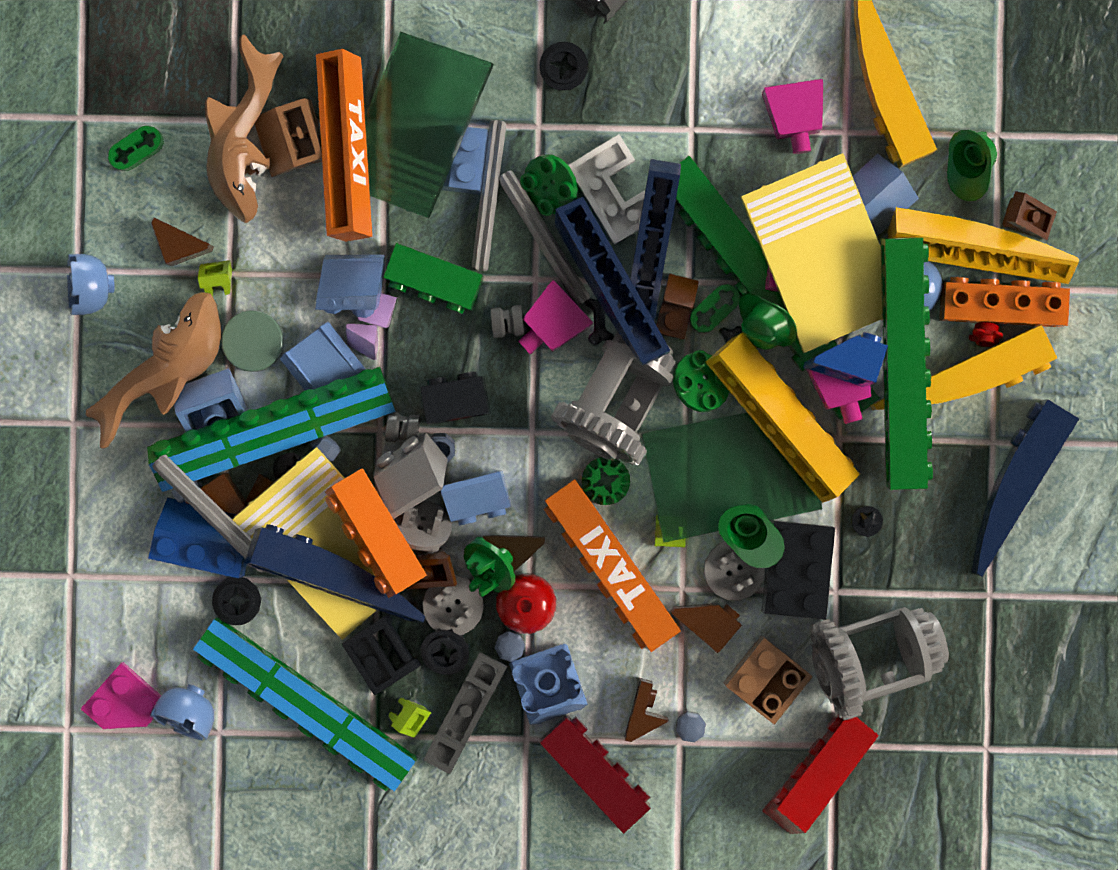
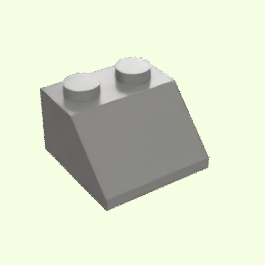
M426 432L417 438L415 436L410 437L402 444L401 448L393 453L390 451L384 453L376 462L374 480L383 502L393 519L443 489L448 459Z

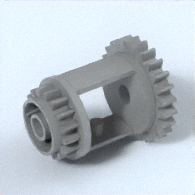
M617 331L612 341H605L602 347L604 355L580 399L572 401L569 405L565 402H559L551 418L554 422L558 423V426L564 428L569 433L568 436L573 441L594 454L608 460L620 459L625 463L638 466L647 450L639 442L640 436L637 432L662 387L670 386L673 380V375L670 373L676 363L672 359L673 350L669 347L670 353L642 366ZM629 371L637 375L615 417H612L605 413V410L625 373Z
M903 607L839 628L835 626L834 621L827 619L812 624L813 628L810 629L812 633L810 637L813 642L811 644L813 649L812 660L818 682L823 693L829 699L830 704H833L835 712H838L839 717L843 718V720L861 716L863 702L929 682L933 674L943 671L944 663H947L949 659L946 638L939 621L933 613L924 612L923 608L910 611L908 608ZM893 622L901 656L912 677L896 681L893 671L881 675L884 686L866 691L862 667L848 635Z

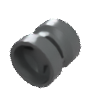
M521 305L511 306L510 309L506 310L500 307L491 308L494 338H503L506 334H513L514 336L524 335Z
M399 412L388 414L385 441L395 443L398 440L406 441L412 436L417 438L420 428V415L410 414L406 417L401 416ZM403 421L402 431H401V435H400L401 422Z

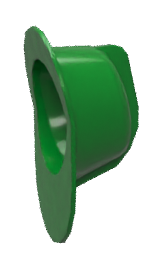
M960 130L952 136L949 142L948 184L951 191L958 198L964 201H976L982 198L988 191L991 170L997 159V149L993 141L987 136V132L981 131L977 133L972 130Z
M752 293L744 294L740 298L739 310L743 319L741 324L742 332L755 347L769 350L776 346H789L796 340V323L785 309Z
M736 504L720 516L718 523L719 534L745 563L756 568H769L777 564L782 558L785 549L784 539L762 509L751 504Z

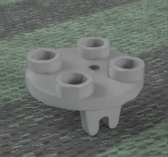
M424 500L394 518L395 523L411 549L436 553L451 535L452 522L448 513L441 506L431 501Z
M726 542L715 546L704 561V576L707 585L716 595L726 600L739 601L752 596L759 590L764 580L765 568H756L748 565ZM739 564L743 566L741 570L737 569ZM728 570L732 571L731 576H727L726 572Z
M455 575L456 586L434 587L426 591L423 611L426 620L433 629L437 630L440 628L447 631L453 629L454 633L464 635L474 629L480 621L484 602L483 597L479 596V589L474 592L469 590V584L471 583L469 579ZM460 599L461 603L456 604L455 600ZM447 607H450V608L452 609V611H451V612H447V611H446V608H447Z

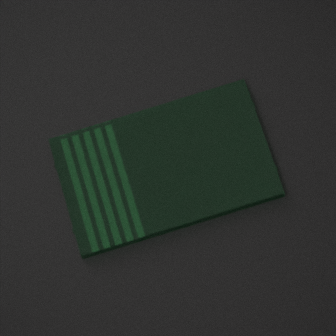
M400 32L365 115L370 197L405 209L406 212L430 218L494 66L492 62Z
M747 412L641 433L645 450H647L645 459L648 464L663 543L719 531L718 523L720 516L736 504L756 505L764 511L769 520L822 510L819 498Z

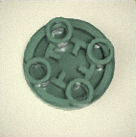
M249 310L236 314L227 322L222 332L221 345L224 355L232 365L244 371L258 372L271 367L278 360L284 350V337L275 319L266 313Z

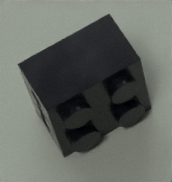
M474 371L458 374L457 381L447 382L445 377L426 380L427 386L420 388L427 424L432 425L491 414L485 378L483 376L478 377Z

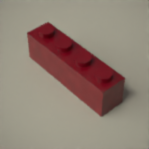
M566 715L540 739V744L624 834L651 809L648 802L651 797L642 786L638 784L634 787L629 782L627 777L630 774L618 761L613 764L606 757L609 751L598 739L592 742L585 734L588 730L578 717L575 716L571 719Z

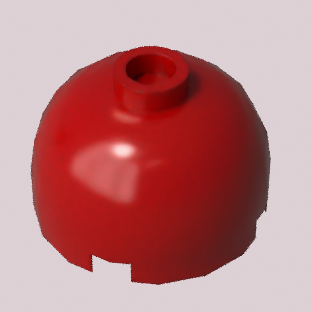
M521 573L515 575V584L509 590H503L498 593L496 597V610L500 620L508 629L519 634H533L543 630L552 621L556 612L557 598L553 587L543 577L534 573Z

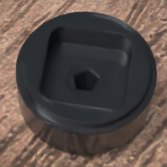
M285 453L279 456L273 464V473L278 480L302 458L295 453Z
M861 506L852 514L851 525L859 535L870 537L881 530L883 518L876 508Z

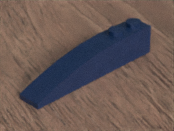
M650 159L630 280L652 319L655 321L680 180L681 164Z
M584 197L557 208L555 211V227L598 302L640 364L643 366L670 353L667 343Z
M1048 399L1041 400L1040 403L1035 402L1026 415L1029 421L1024 429L1019 428L1010 441L1013 447L994 483L976 542L971 572L983 577L1079 421L1078 417Z
M266 524L265 528L255 529L244 565L413 623L424 622L426 616L398 593L388 598L386 593L382 594L376 587L374 582L376 576L349 560L321 547L312 545L313 539L295 534L294 538L283 535L284 529L270 524Z

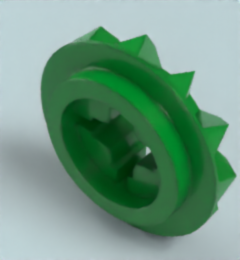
M599 457L592 460L585 467L581 480L582 488L591 501L600 505H612L626 496L630 487V474L621 461L616 459L612 461ZM600 468H603V471L608 476L619 475L615 481L611 482V494H609V491L604 486L593 487V484H596L601 479Z

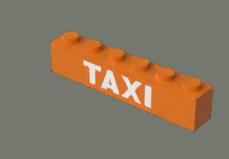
M344 49L316 54L327 236L345 242L372 237L361 57Z
M576 479L545 500L548 506L544 508V511L553 523L559 521L566 531L561 533L571 549L575 546L578 547L583 555L579 558V561L589 574L594 571L601 581L596 585L606 599L611 596L618 605L614 610L624 624L628 621L632 624L636 631L631 635L641 649L647 646L650 652H652L681 632L679 626Z

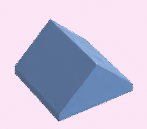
M876 154L853 175L876 236L880 235L890 225L896 207L908 209L919 199L904 173L879 154Z

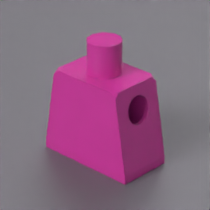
M823 79L765 87L762 96L776 138H791L793 154L810 152L809 135L817 134L822 130Z
M552 280L524 316L523 321L531 330L518 342L530 355L543 343L553 352L593 325V321Z
M806 369L826 410L840 406L845 424L863 419L858 401L871 397L870 385L861 387Z

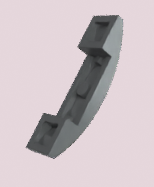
M481 652L479 653L423 759L424 761L451 774L471 733L505 672L506 665Z

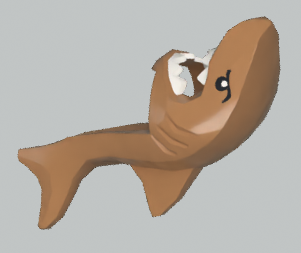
M241 35L239 38V51L248 73V90L236 107L226 106L207 97L205 101V117L211 142L208 150L206 170L208 181L216 197L235 217L244 223H248L255 217L258 203L255 195L256 183L251 181L250 176L245 177L244 175L248 173L251 176L255 174L260 176L265 170L269 169L270 158H265L261 151L246 137L266 103L272 89L274 76L284 56L280 52L262 54L255 49L245 35Z
M201 292L190 297L177 317L176 328L171 327L170 324L157 325L152 337L153 356L129 372L102 399L86 410V416L98 421L100 424V448H107L113 441L123 413L134 399L150 393L155 398L161 414L165 415L177 401L185 383L201 375L213 363L220 345L221 325L217 304L211 293Z

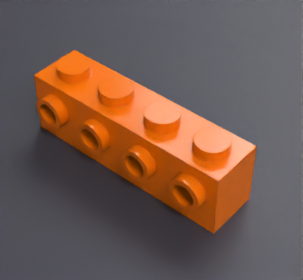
M950 277V282L942 284L939 321L990 322L1006 325H1042L1044 327L1068 326L1070 289L1061 288V283L1042 282V287H1030V281L1013 280L1011 285H999L998 279H981L980 284L968 283L969 278Z
M363 468L325 491L328 507L334 514L338 513L343 521V532L349 540L355 541L359 548L358 556L361 562L366 567L370 566L376 576L374 578L375 585L382 594L386 593L388 598L427 576Z

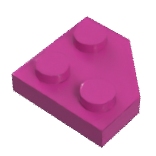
M122 662L82 706L81 710L102 729L146 727L154 720L150 714L161 695Z

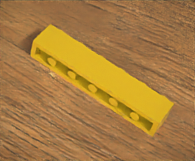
M743 332L730 339L706 361V364L822 503L837 498L860 475L855 469L852 460L841 452L836 446L833 437L821 428L815 420L813 413L802 405L797 399L794 390L783 382L776 373L775 367L764 359L757 350V347L749 341Z

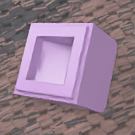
M381 293L379 307L367 318L358 317L357 320L388 328L397 297Z
M346 324L348 345L370 359L376 360L378 351L377 326Z

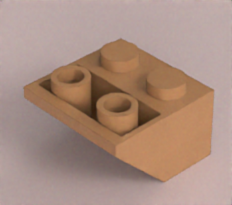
M303 98L275 107L259 115L254 125L265 158H270L269 171L271 177L322 161L320 126L311 100Z
M761 635L723 683L775 725L813 676Z

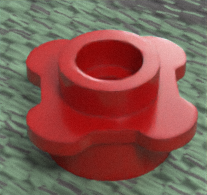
M990 322L976 323L972 335H969V340L976 342L981 347H992L999 343V339L1003 338V334L999 332V326Z

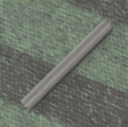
M491 120L489 124L472 258V269L476 271H487L489 266L506 132V123L500 120Z
M511 170L503 173L499 177V183L561 283L577 305L584 303L589 299V293L529 196L521 187L516 175Z
M167 455L159 457L154 462L153 469L246 559L252 539Z

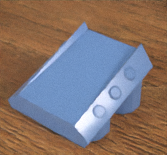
M325 255L315 310H324L326 313L337 314L342 310H351L356 317L367 318L371 316L380 303L384 280L385 255Z
M329 322L320 326L292 349L285 352L280 358L304 390L316 389L328 385L334 380L345 379L366 370L343 341L341 335L335 331Z
M561 644L509 663L530 725L541 724L553 718L582 710L588 705L567 644Z

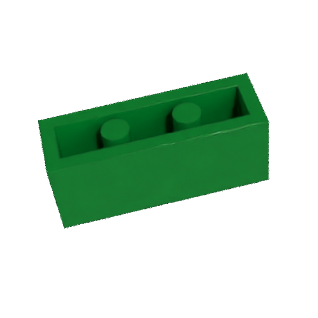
M396 243L383 278L390 281L388 286L404 293H406L407 288L419 292L418 298L431 303H435L436 299L447 302V309L463 314L465 309L472 311L484 276Z

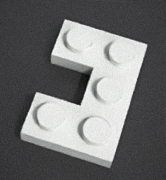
M620 134L568 165L576 177L577 185L614 245L638 232L645 194L644 190L625 202L610 179L612 175L635 162Z

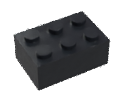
M770 520L783 537L785 549L782 558L777 564L765 569L761 611L764 614L826 620L835 527Z

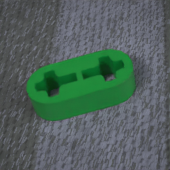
M152 126L138 128L110 148L108 153L110 164L120 171L134 169L162 149L164 144L162 133ZM144 134L156 135L153 139L154 146L143 145L140 148L137 147L145 141ZM132 149L135 150L127 156L129 161L127 164L116 161L120 157L118 154L120 150L126 153Z
M729 284L717 287L691 313V327L698 333H708L713 330L738 306L740 300L738 290ZM720 291H723L725 294L729 291L733 293L731 298L733 304L731 306L726 303L721 308H716L715 304L721 298L718 294ZM712 309L715 313L709 318L711 325L707 327L703 324L699 327L696 324L698 321L696 314L699 311L705 314Z

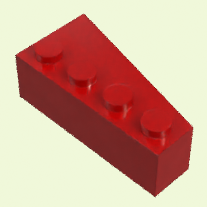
M836 714L826 727L828 729L827 733L822 739L818 738L812 744L808 751V756L794 768L789 779L762 810L789 834H802L809 830L879 735L859 718L854 717L843 720V718L839 717V714Z

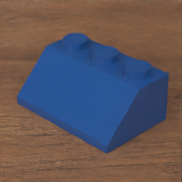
M863 332L862 335L859 334L806 361L803 368L865 387L877 382L888 345L880 343L881 337Z
M167 497L154 529L148 559L234 578L244 577L247 567L244 565L245 558L190 504H187L186 501L178 503L176 499ZM225 512L231 519L237 515Z

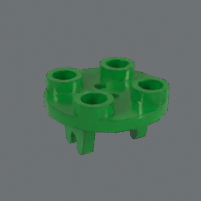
M542 154L531 160L525 168V173L520 178L521 187L526 191L530 200L542 215L550 216L555 214L557 208L576 200L579 188L576 177L571 168L561 158L554 155Z
M697 350L684 356L676 364L673 373V387L678 398L686 407L696 412H710L719 408L727 400L729 394L726 386L706 364V361L712 355L703 350Z
M479 536L475 537L464 548L463 557L465 564L474 577L469 584L471 592L480 588L479 596L483 597L491 591L500 593L503 590H509L515 584V573L511 565L513 557L505 548L498 549Z

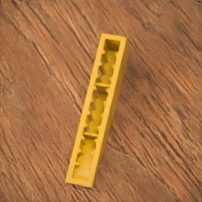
M854 0V24L858 55L865 86L876 118H873L874 126L880 136L884 134L888 146L885 149L892 164L896 162L898 168H902L937 151V148L872 0Z
M896 207L888 228V238H923V244H928V261L1064 284L1070 283L1079 263L1078 257L1045 243L994 226L952 216Z
M1035 326L932 375L931 386L926 388V400H930L931 404H938L971 396L1004 383L1006 388H1009L1024 381L1021 376L1023 374L1033 371L1034 375L1048 370L1051 368L1049 362L1057 359V356L1043 326ZM884 398L873 403L870 406L871 409L884 410Z

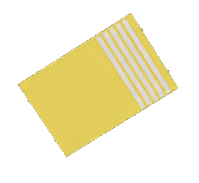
M843 153L823 162L819 161L816 165L740 196L786 311L796 323L797 338L803 353L882 320L881 246Z
M317 446L232 518L251 539L255 529L265 528L266 524L274 525L284 529L283 535L294 538L295 534L311 538L313 539L312 545L321 547L349 560L374 575L370 566L366 567L361 562L358 556L359 548L355 541L349 540L343 532V521L338 513L334 514L326 503L325 498L327 495L325 491L345 479V477ZM287 580L342 640L377 611Z

